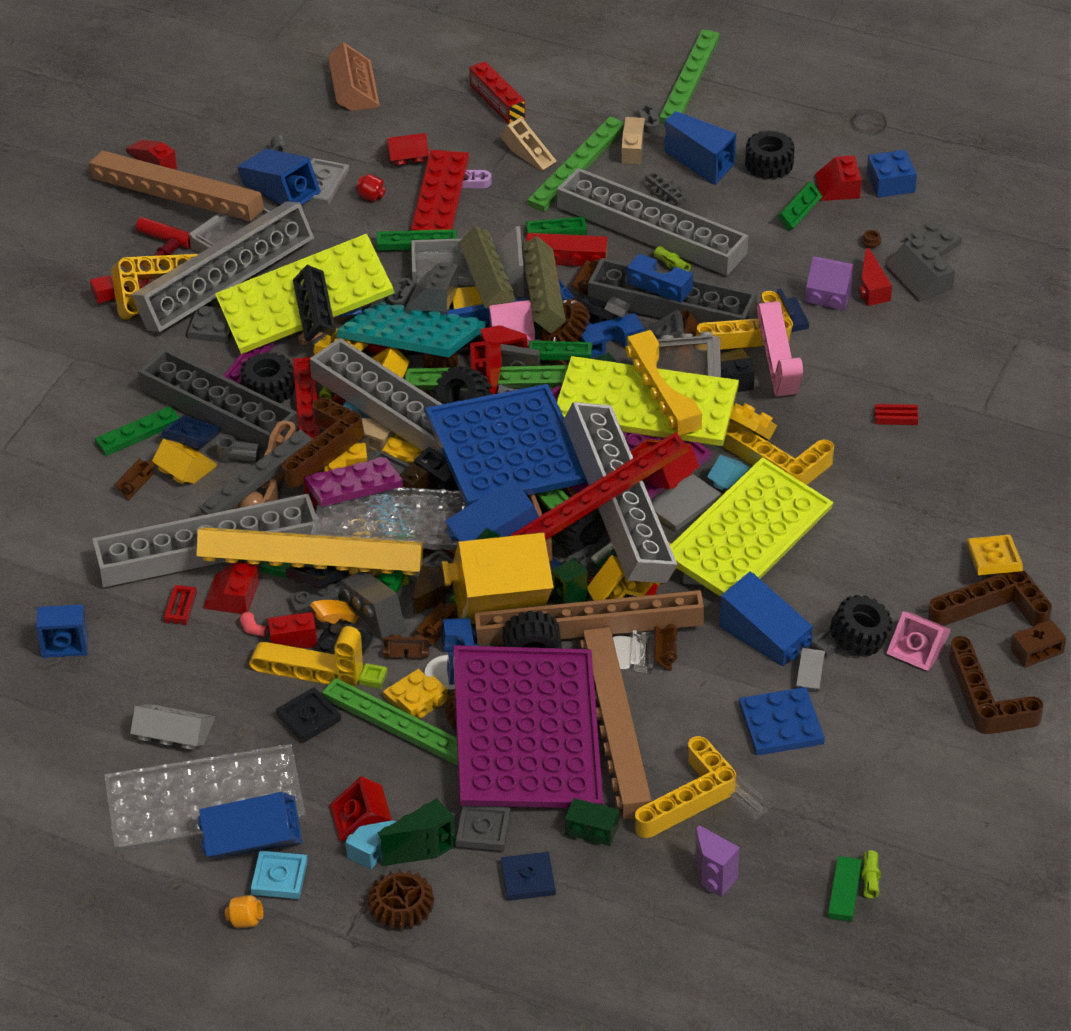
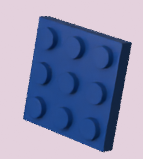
M806 687L739 698V707L756 756L824 744L825 737Z

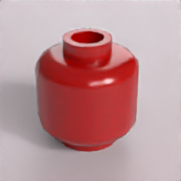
M372 174L361 176L356 186L358 196L372 203L376 202L378 198L382 199L386 192L384 181Z

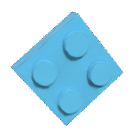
M259 851L251 885V895L300 899L308 856Z

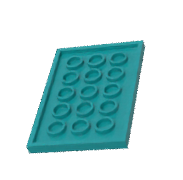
M379 301L337 329V338L450 357L479 335L480 329L486 328V321L478 320L476 317L463 318L459 317L458 314L445 315L438 311L407 310L403 305H387L385 302Z

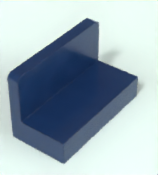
M777 289V294L793 322L791 332L809 329V322L796 297L786 298L782 289Z

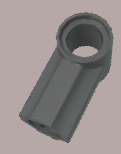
M221 435L216 439L217 459L222 463H230L235 459L257 462L259 444L235 441L231 435Z

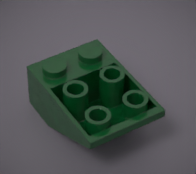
M437 798L429 803H425L421 808L403 816L397 822L377 832L379 860L382 866L434 859L456 847L454 815Z

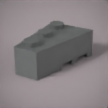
M359 572L342 580V585L345 588L342 590L344 599L351 604L383 643V637H389V635L394 634L400 635L406 632L396 592L368 572Z

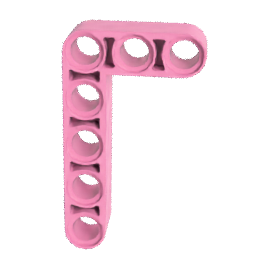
M780 302L758 303L757 314L774 394L776 397L795 395L798 393L802 380L803 364L800 357L792 358Z

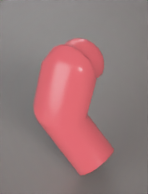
M244 612L240 617V623L244 632L266 637L268 627L256 624L253 613Z

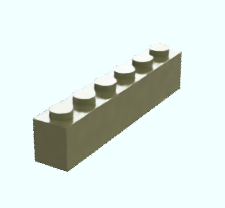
M474 226L459 244L484 307L489 310L490 305L514 302L516 299L512 292L513 288L509 284V278L504 272L505 268L499 260L500 256L495 250L496 246L491 240V234L484 228L481 230Z
M535 236L522 247L532 313L535 322L549 333H553L566 322L554 252L549 245Z

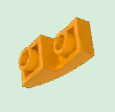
M319 600L310 604L316 612L314 614L315 617L323 623L327 621L335 624L338 620L355 623L359 619L358 614L353 608L343 601Z

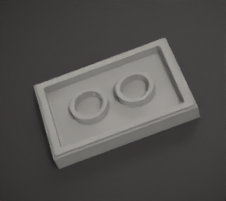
M313 158L311 164L321 192L314 195L308 201L329 205L349 172V165Z
M692 474L680 481L677 487L664 490L651 499L658 519L674 531H677L711 507L721 497V493Z

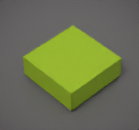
M365 663L359 677V685L381 689L388 673L387 667Z

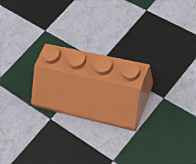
M342 42L328 56L336 102L341 107H346L350 111L378 108L380 104L371 60Z

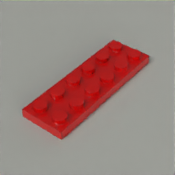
M430 151L411 231L453 229L463 181L469 163L468 152Z

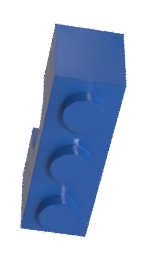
M638 254L627 267V283L681 303L693 289V273L678 267H674L668 273H658L656 259Z
M633 313L623 318L618 317L588 325L586 327L587 331L583 333V337L578 342H592L591 358L606 353V342L618 341L625 348L627 346V336L644 332V327L636 314Z
M470 618L443 619L442 641L444 651H453L454 645L478 646V644H474V641H476V629L471 627ZM448 652L447 658L449 685H454L453 652Z

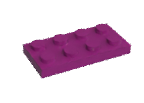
M386 457L305 476L306 486L321 507L403 487L402 478Z

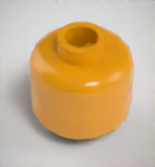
M253 895L234 897L230 900L229 906L225 908L226 920L230 921L232 926L237 929L257 926L259 921L262 920L264 913L261 901L257 900Z

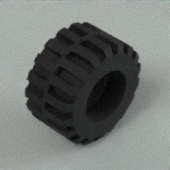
M767 130L753 134L746 142V169L751 174L756 175V177H763L764 179H777V177H784L785 174L788 175L794 165V141L787 134L779 133V131Z
M275 352L258 353L254 357H249L248 361L243 362V366L240 369L242 386L277 403L284 402V399L290 398V394H293L295 388L293 366L284 355H277Z
M462 366L448 368V372L444 371L441 374L442 378L437 379L438 386L434 387V391H436L434 399L442 404L459 401V390L464 384L468 387L466 400L493 395V392L489 390L492 388L491 383H487L489 379L482 372Z
M596 508L553 535L552 538L570 553L574 554L590 544H596L604 534L606 526L599 509Z
M854 595V597L849 596L846 600L844 599L830 624V630H832L830 634L835 638V643L840 644L841 649L844 651L846 649L853 655L854 653L858 656L876 654L882 648L892 630L891 624L893 622L892 618L889 617V611L884 609L885 606L882 603L879 604L877 603L878 600L870 599L869 596L865 595L863 597Z
M533 610L526 613L521 612L507 620L503 627L504 647L562 649L559 623L549 613L543 614L542 611L533 612Z

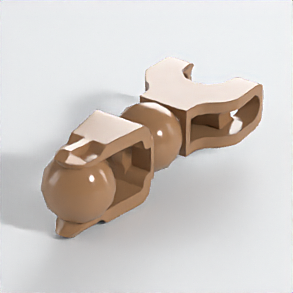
M280 421L276 424L270 435L268 448L264 456L296 433L293 422ZM284 429H289L285 437L280 434ZM283 470L256 489H267L264 497L261 493L254 491L235 505L233 509L277 500L279 497L277 484L283 478Z

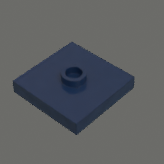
M183 415L164 428L161 437L199 449L219 435L220 427Z
M549 852L501 857L507 901L556 895Z

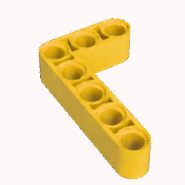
M198 254L124 257L119 260L111 269L119 316L129 320L139 313L131 294L139 290L138 280L158 279L178 267V263L183 264ZM159 264L164 267V270L160 269ZM140 265L144 266L145 271L141 270ZM121 266L125 267L126 272L122 271ZM124 285L129 288V292L124 289ZM127 305L131 306L133 312L128 310Z
M764 291L761 295L760 303L780 302L789 342L793 322L779 295L773 291ZM759 319L700 323L696 329L695 336H700L701 332H712L713 336L720 337V350L764 346ZM707 344L694 345L699 350L707 351Z
M729 421L723 447L752 466L763 457L808 485L833 464L834 444L829 440L817 441L797 458H794L739 423Z
M343 627L334 647L335 654L259 642L254 649L249 665L253 670L261 673L327 685L337 678L355 687L363 669L361 634L354 627Z
M695 736L688 742V762L701 777L638 808L635 812V832L639 837H653L734 795L736 791V772L706 738Z

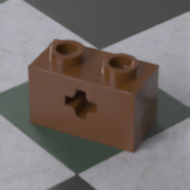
M1051 619L1013 634L1010 650L1026 668L1064 653L1066 636Z

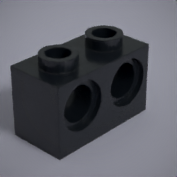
M428 446L414 460V463L428 471L433 486L448 497L458 489L445 457Z

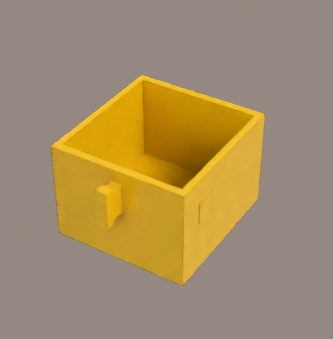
M544 533L458 542L453 563L448 564V561H442L445 586H450L451 582L453 583L458 619L470 618L471 624H476V612L546 606L551 591L554 589Z

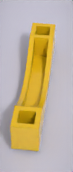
M648 330L627 336L626 355L632 359L636 372H640L643 384L649 387L652 399L658 402L661 414H665L669 427L673 428L679 436L702 429V412L694 399L672 389L660 376L656 366L659 360V342L653 332Z

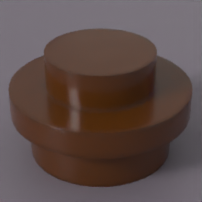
M867 230L862 236L861 241L863 245L874 248L881 244L882 238L878 231Z

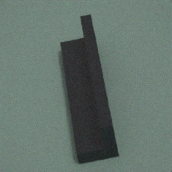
M306 265L293 279L304 338L310 342L319 332L332 336L336 332L324 271Z

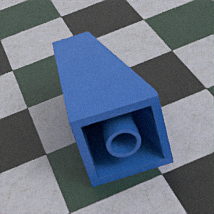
M677 111L666 118L664 123L665 152L710 183L716 185L735 165L736 133Z
M264 149L237 166L244 185L261 192L262 195L280 205L285 202H300L302 205L321 192L309 157Z
M514 478L445 520L449 527L446 532L452 542L456 540L457 542L476 540L487 527L502 537H507L537 519L539 515L532 502Z
M751 571L721 595L720 627L781 666L786 665L789 661H793L802 648L810 646L813 640V626Z
M285 792L199 809L198 826L203 831L204 840L201 841L203 853L209 858L216 859L303 844L295 797Z

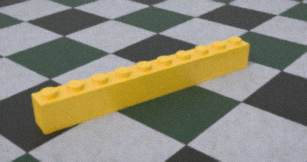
M201 527L198 529L197 556L203 557L202 560L216 561V558H225V562L236 563L238 559L247 560L248 564H260V561H269V565L281 566L283 562L291 563L292 567H305V564H314V568L326 569L327 565L336 566L337 570H349V567H358V571L371 572L372 569H380L381 573H394V570H401L405 575H416V572H420L422 566L423 542Z

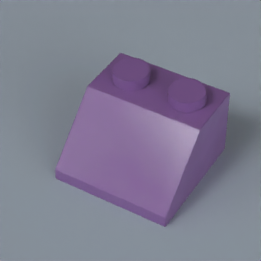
M813 256L806 285L805 303L845 310L851 296L853 264Z
M699 825L696 828L695 860L701 885L709 892H714L722 897L738 879L740 847Z

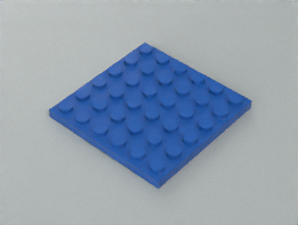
M548 384L425 408L427 420L467 507L514 478L526 495L588 483L563 422L564 416Z

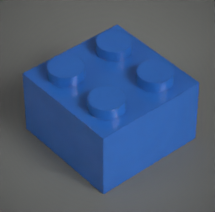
M906 150L868 155L866 174L877 198L914 193L916 191L917 173Z
M84 605L38 607L36 629L42 658L87 656L89 635Z

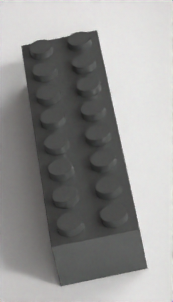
M601 258L588 282V296L604 302H608L614 296L631 305L629 311L657 318H663L676 310L680 312L688 310L700 324L753 319L756 313L757 293L693 279V289L680 303L628 284L627 267L630 264Z
M166 348L138 371L140 389L207 423L219 426L221 430L247 443L259 444V449L265 452L268 448L270 435L278 422H293L296 432L299 431L296 411ZM284 429L280 434L285 437L289 429Z

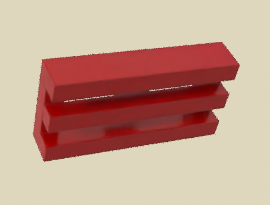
M875 404V424L918 425V405Z
M174 585L164 615L165 623L169 624L170 621H173V624L178 625L179 622H182V625L187 626L197 595L196 587ZM179 592H182L176 614L172 615ZM188 593H190V594H189V597H188V600H187V603H186V606H185V610H184L183 616H181V613H182V610H183V607H184V604H185L187 595H188Z

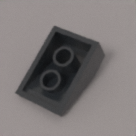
M742 348L721 349V378L739 380L737 392L754 390L755 371L751 359ZM699 351V355L707 353V351Z

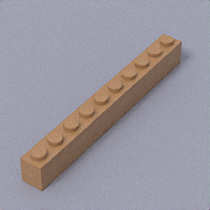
M103 150L89 162L92 179L251 222L264 209L262 195L258 191Z
M701 590L475 613L478 646L482 644H490L491 646L504 645L502 630L506 621L510 620L514 615L517 616L518 613H526L532 610L533 612L542 611L543 614L549 613L551 617H555L559 623L561 639L583 637V630L606 627L611 628L612 634L655 630V626L664 629L668 624H674L676 628L704 625V606Z
M611 628L583 630V640H580V649H591L595 703L597 704L596 716L597 722L601 721V725H599L600 738L605 739L603 743L604 756H609V760H607L608 774H613V778H611L612 791L617 792V796H615L616 809L621 810L623 820L635 818V812L638 808L651 802V796Z

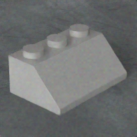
M516 226L496 243V252L500 256L499 260L505 268L504 272L509 278L508 282L513 288L514 297H524L520 226Z
M153 704L138 705L134 708L130 734L138 735L137 739L151 741V738L160 739L159 743L173 745L174 742L182 743V748L196 749V746L204 745L215 716Z

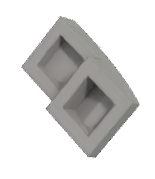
M802 648L796 688L806 687L808 691L819 692L825 651Z

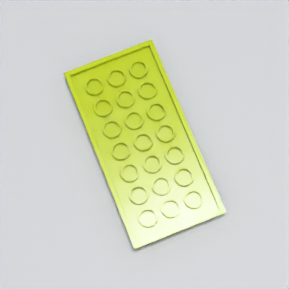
M367 233L215 293L240 353L243 354L303 330L293 279L306 265L324 271L333 317L394 294L393 286Z
M571 356L557 401L564 418L573 402L611 405L622 432L667 438L675 433L674 429L669 427L665 414H661L658 402L652 399L649 387L643 384L640 372H636L634 365ZM658 369L660 376L666 384L678 393L694 399L702 412V429L680 435L679 437L683 441L723 446L739 380Z
M762 457L670 545L678 564L676 568L721 597L723 593L749 571L761 579L832 508L834 502Z

